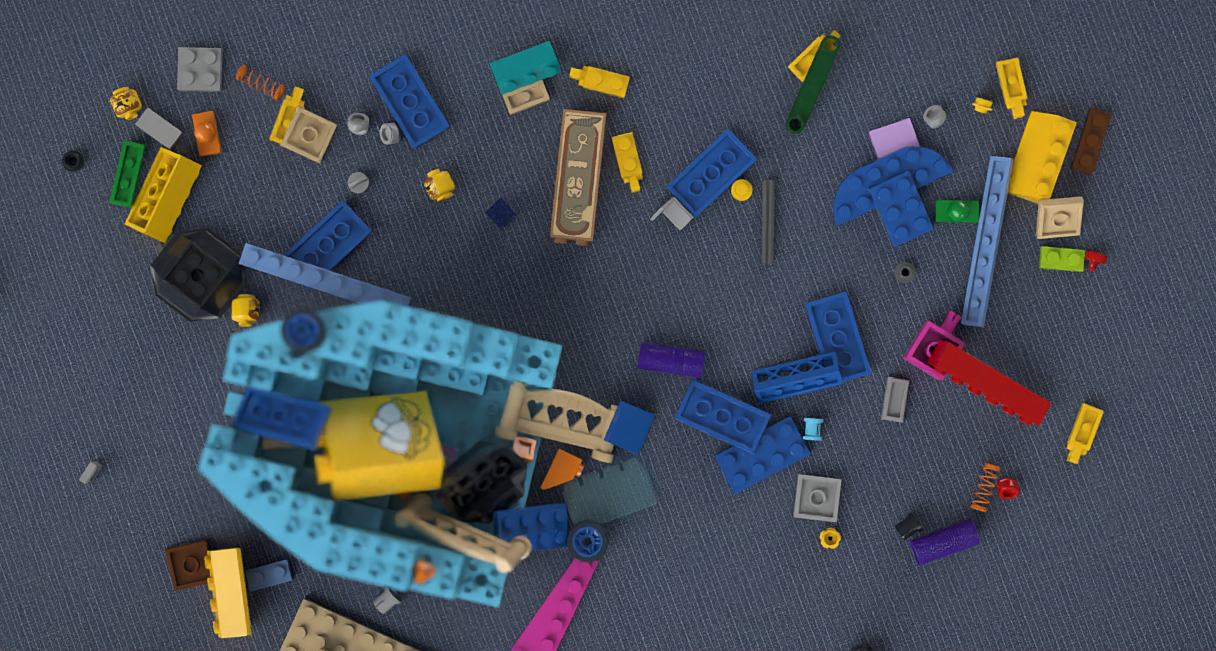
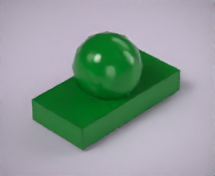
M936 200L935 222L979 223V201Z

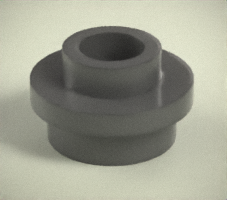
M901 262L894 269V276L900 283H909L915 278L916 270L909 262ZM905 268L909 271L908 276L902 275V269Z

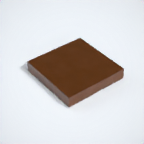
M208 539L165 549L174 591L208 584L207 578L210 577V569H206L205 556H208L207 551L211 550Z

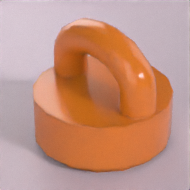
M417 560L413 569V580L415 583H424L426 579L432 578L436 573L435 567L427 565L425 560Z

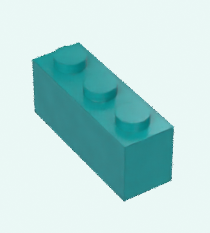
M550 41L490 63L501 95L561 73Z

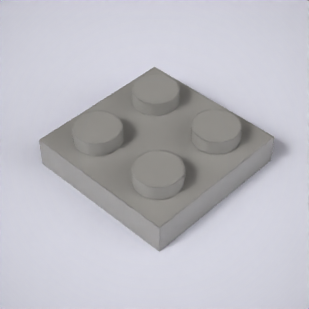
M178 47L177 90L221 92L223 49Z
M798 474L793 517L837 522L842 479Z

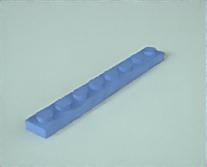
M990 156L961 320L962 325L984 328L1013 166L1012 158Z
M245 243L239 261L241 265L359 304L385 301L408 307L411 297Z

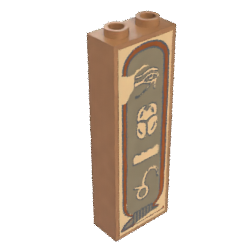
M563 109L550 238L554 239V243L567 244V240L576 241L575 245L588 246V243H593L606 113Z

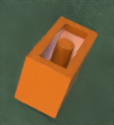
M559 448L541 488L545 490L571 481L575 475L579 477L585 466L581 464L583 459Z

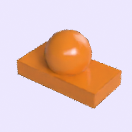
M214 111L193 114L194 135L197 140L199 156L206 157L221 154L222 150Z

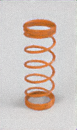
M242 65L239 68L236 80H241L242 83L248 80L250 87L256 84L257 91L264 87L265 95L271 92V96L275 100L281 98L285 89L284 85L280 84L273 97V90L277 82L274 83L269 92L265 93L269 77L260 89H257L261 74H259L255 83L250 85V78L254 70L251 71L245 81H242L247 71V66Z
M984 463L985 467L983 468V470L995 477L980 476L982 480L992 485L978 484L979 488L987 491L988 493L976 492L975 495L987 502L972 501L973 504H971V508L987 512V508L982 507L976 504L975 502L986 504L990 503L987 499L979 496L978 494L993 495L990 491L982 488L981 486L995 487V485L982 477L996 479L998 478L996 475L992 474L991 472L985 469H992L1000 472L1001 468L989 463Z

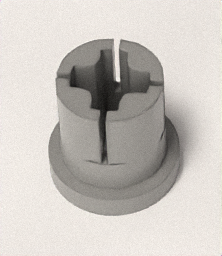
M385 587V591L373 601L375 607L382 614L389 611L395 604L399 605L402 602L401 596L394 588Z

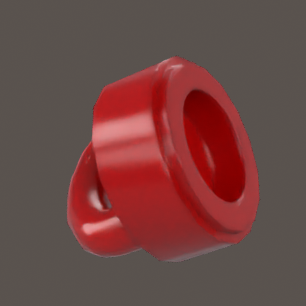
M1088 250L1084 258L1091 260L1089 270L1094 271L1098 263L1105 265L1108 257Z
M1001 478L997 481V491L1000 498L1012 499L1020 493L1019 485L1015 480Z

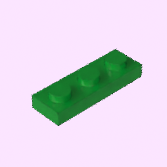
M123 141L109 203L129 208L133 207L146 145Z

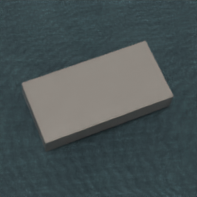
M148 107L135 124L170 150H172L183 135V132Z
M887 377L881 414L882 420L903 423L909 380Z

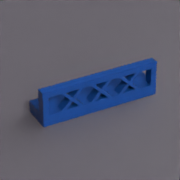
M836 351L752 371L754 390L759 404L843 384ZM833 360L832 366H821L824 361ZM809 365L812 367L807 372L800 371L803 366ZM788 370L791 372L786 377L779 376L782 371ZM765 375L770 377L767 381L758 382V377Z

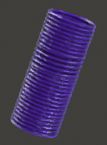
M642 342L637 368L701 378L705 352Z
M971 519L910 540L911 550L919 566L952 555V553L954 554L980 545L979 534Z

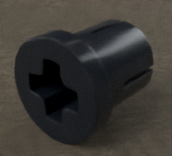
M911 512L907 514L908 517L894 526L904 541L917 531H923V528Z

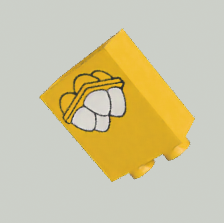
M426 391L320 402V404L330 406L332 411L316 447H322L323 455L315 457V468L318 483L329 482L332 500L440 488L444 459Z

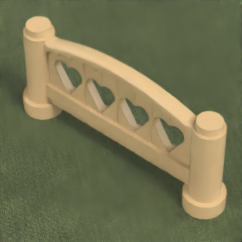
M514 380V383L511 384L500 425L496 426L494 435L508 440H515L517 432H522L593 449L592 458L612 463L614 445L604 441V438L618 406L611 404L610 408L606 409L599 403L573 392L545 388L527 389L526 383ZM528 401L542 402V409L531 418L527 406ZM551 404L555 408L561 406L562 413L550 423L547 407ZM569 409H573L574 412L581 411V418L569 427L566 416ZM588 414H592L593 417L600 416V423L589 432L585 420Z
M424 492L414 494L410 498L409 503L395 517V522L399 527H408L410 525L448 547L497 564L498 570L503 573L510 572L532 550L530 541L524 536H517L508 543L431 509L432 499ZM423 521H431L435 523V526ZM443 530H451L455 532L456 535H452L449 532ZM464 539L474 540L476 544H473V543L469 542L468 540H464ZM484 548H492L495 550L496 553Z

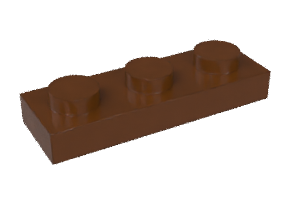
M1092 107L1089 109L1070 169L1090 176L1093 175L1112 114Z

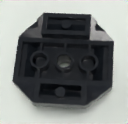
M210 228L177 231L150 265L155 296L189 322L219 319L247 285L245 266L239 264L242 253ZM196 269L202 270L204 274L201 281H196L193 278V272Z
M505 440L500 442L479 441L442 471L441 485L435 497L458 521L463 523L480 521L483 524H490L493 522V511L507 510L524 496L525 487L523 485L526 479L527 465Z

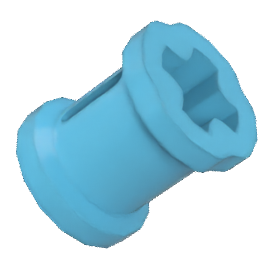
M804 418L806 428L803 439L822 441L820 430L823 419Z

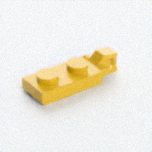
M836 30L830 34L838 39L841 36ZM823 34L813 41L788 66L801 82L804 81L820 42L825 37ZM827 39L824 44L825 49L833 51L835 49L833 45L835 41Z
M1017 57L996 62V67L1006 107L1012 110L1014 119L1023 118L1025 116L1023 106L1027 105L1026 99L1028 98L1019 59Z
M583 66L582 70L571 68L569 78L579 80L578 85L583 86L585 89L620 98H625L630 79L629 76L590 66Z
M294 87L292 95H286L285 99H283L269 140L281 144L297 106L305 108L303 107L305 102L301 101L304 89Z
M630 132L611 137L621 178L624 183L629 182L632 193L639 192L638 180L643 179V173L633 133Z
M1085 403L1081 404L1067 442L1066 449L1070 451L1066 461L1078 464L1080 456L1086 455L1087 451L1090 450L1104 413L1103 410Z

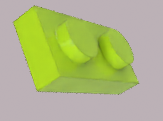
M1042 246L1040 247L1039 268L1083 272L1085 250Z

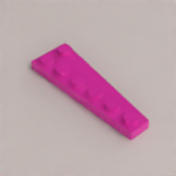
M577 559L572 561L510 651L557 650L599 561L582 562Z

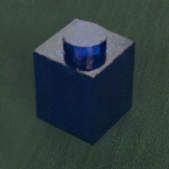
M502 198L485 212L501 230L517 216Z

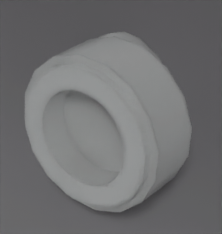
M933 105L924 112L923 119L929 127L937 128L944 123L946 113L941 106Z
M362 113L351 114L348 117V129L357 135L366 134L369 127L368 116Z
M384 123L380 128L381 140L388 145L399 143L402 133L398 124Z
M356 172L350 175L348 187L352 192L362 194L368 190L370 182L365 174Z

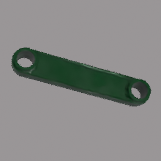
M826 36L820 42L786 119V129L792 134H798L803 131L839 51L840 41L835 36ZM827 39L835 41L836 47L833 51L825 49L824 44ZM793 118H797L801 122L800 128L795 131L789 127V122Z

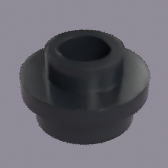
M74 150L66 152L62 158L63 167L70 172L79 171L84 165L82 154ZM72 158L77 159V163L75 165H71L70 163Z

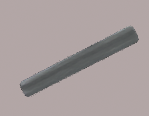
M774 180L763 181L762 264H772L774 260Z

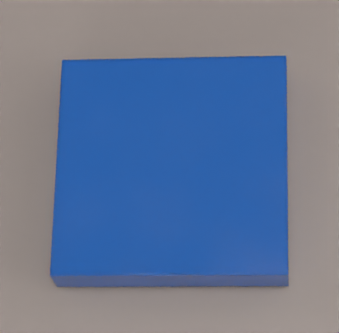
M620 400L604 441L639 455L655 415Z

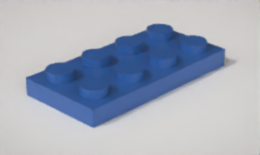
M406 54L369 76L414 150L451 128Z
M727 128L666 189L696 219L757 158Z
M342 200L289 249L284 256L331 271L362 243L372 231Z
M845 291L804 304L819 353L822 355L836 351L843 382L871 374L847 292ZM833 360L823 362L824 367L833 365Z
M692 380L675 416V420L753 455L771 418V414L695 380Z
M248 386L231 426L235 430L315 450L332 409L328 405Z
M791 416L765 429L754 455L732 446L714 457L733 493L736 494L810 455V452Z
M567 503L493 511L494 537L510 543L513 538L524 536L532 545L531 551L567 546L568 537Z

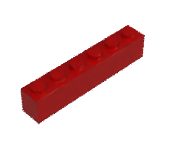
M940 340L927 362L934 366L933 371L942 376L948 374L951 376L950 381L959 386L965 384L968 386L967 391L976 396L984 395L986 402L994 406L997 404L1001 405L1003 412L1011 416L1014 414L1020 417L1018 420L1028 426L1031 423L1040 426L1052 404L949 342Z

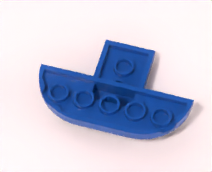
M917 146L898 149L852 171L842 180L838 186L835 199H833L834 221L839 226L877 208L893 246L897 247L934 229L917 188L953 172V169L944 157L931 149Z

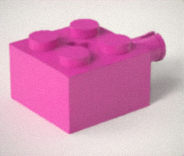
M949 311L941 326L925 321L902 358L935 379L943 380L945 376L933 371L934 366L927 363L931 357V350L929 349L930 347L937 346L938 342L942 340L962 350L965 343L952 334L962 317Z

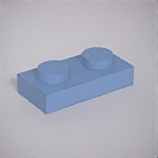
M288 559L245 571L250 592L293 580Z

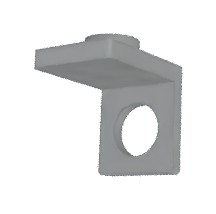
M673 197L650 218L653 221L661 213H664L681 231L693 219V216Z

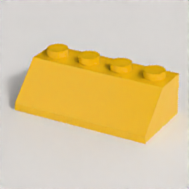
M1035 111L1030 112L1013 160L1008 189L1009 194L1039 204V200L1050 199L1077 122L1058 115Z
M160 147L126 219L125 225L166 243L168 236L172 233L176 219L181 214L182 206L190 195V189L199 176V170L202 165Z
M229 547L207 551L208 556H205L206 569H210V577L207 578L209 591L212 590L213 599H210L211 611L215 612L216 621H213L214 633H218L220 638L252 635L241 549L239 547Z

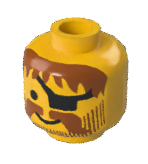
M129 87L115 90L110 98L117 117H125L126 120L136 118L138 116L137 113L142 109L137 92L129 89Z
M435 169L427 173L428 178L424 181V186L432 200L441 202L453 196L452 192L455 190V185L447 171L440 172L439 169Z
M240 294L232 301V320L238 322L239 326L250 327L252 323L259 320L260 302L255 299L254 295Z

